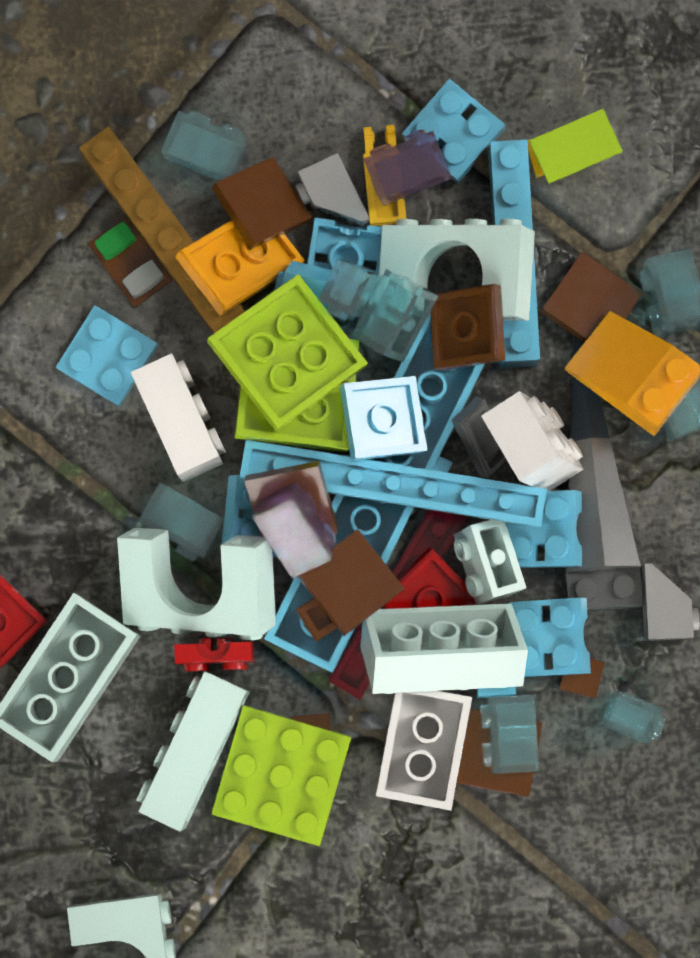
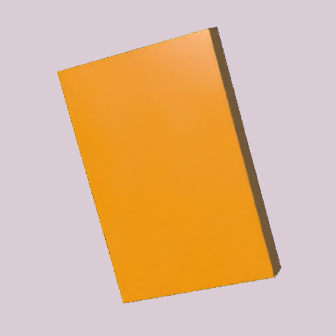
M232 220L180 250L175 256L220 316L275 283L279 271L285 272L291 261L305 262L304 258L285 234L250 249Z

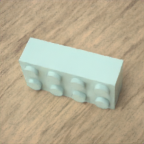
M73 593L1 701L0 728L49 761L58 762L141 636L80 595Z
M512 603L379 609L362 622L361 650L373 694L523 686L528 649Z
M204 672L202 678L199 676L194 677L186 694L187 697L191 698L190 704L186 712L183 710L178 711L169 730L175 733L170 746L162 745L153 766L159 768L154 780L149 779V781H145L136 801L142 803L139 810L140 813L180 832L187 827L250 693L249 691L209 672Z

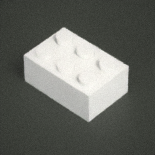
M171 353L132 371V377L174 469L182 482L222 465L223 462L219 455L226 453L215 428L208 430L204 423L211 418L200 395H191L189 388L195 386L184 360L176 362Z
M519 391L481 416L519 481L532 487L545 488L547 491H551L584 470L579 462V459L583 457L580 449L572 438L568 440L560 430L564 423L553 407L549 408L544 401L540 403L535 396L531 398Z
M442 691L398 692L394 694L376 796L445 810L452 809L472 697Z

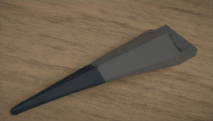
M574 335L573 357L584 344ZM572 376L570 438L573 439L583 455L579 462L584 470L569 479L568 490L582 492V512L578 515L576 525L577 538L582 546V567H565L567 598H587V611L643 607L641 565L600 396Z

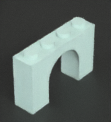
M397 219L396 225H382L376 314L391 319H423L426 311L428 276L434 262L449 249L469 246L474 250L481 262L483 272L482 286L489 284L501 285L503 320L529 321L535 231L523 226L521 220L500 219L499 225H487L486 220L465 219V225H452L453 221L431 219L430 225H418L417 220Z
M133 528L117 537L123 625L138 626V630L141 631L168 628L175 634L201 631L205 632V635L208 637H222L227 634L240 635V639L243 640L260 639L263 637V634L276 626L272 537L236 535L220 545L223 585L220 599L215 605H204L194 602L186 597L177 587L171 573L168 530Z
M161 893L75 904L67 908L72 946L121 941L135 946L146 958H176L174 940H167L165 924H171L169 901H162Z

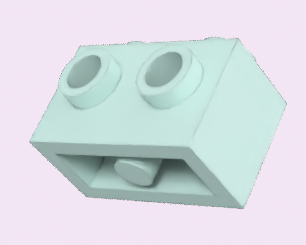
M488 520L470 525L453 535L455 539V554L462 561L467 576L466 588L470 596L474 598L476 605L506 598L526 589L505 522Z

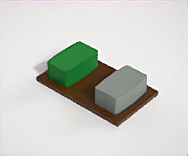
M126 216L87 243L134 308L173 281Z

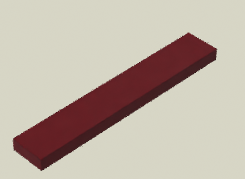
M428 510L392 571L395 577L398 579L429 547L443 559L455 540L453 535L460 531L468 516ZM362 624L328 680L361 700L370 684L361 650Z

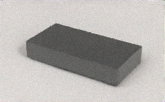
M475 397L451 421L478 475L488 479L507 459L481 417L490 410L486 400Z

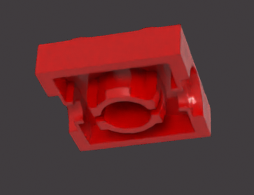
M211 638L198 639L196 644H174L175 664L184 665V672H209V664H222V670L225 671L247 670V663H255V645L252 642H233L232 638H217V650L215 651L213 650V639Z

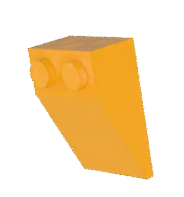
M611 311L608 312L564 368L565 371L653 436L656 435L700 378V365L672 344Z

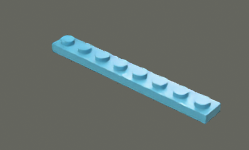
M246 440L240 479H245V476L320 461L328 493L541 527L547 492L545 488L367 459L351 461L349 456Z

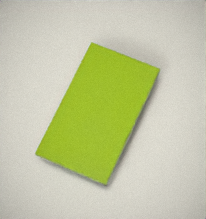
M600 109L529 140L548 184L623 152L604 109Z

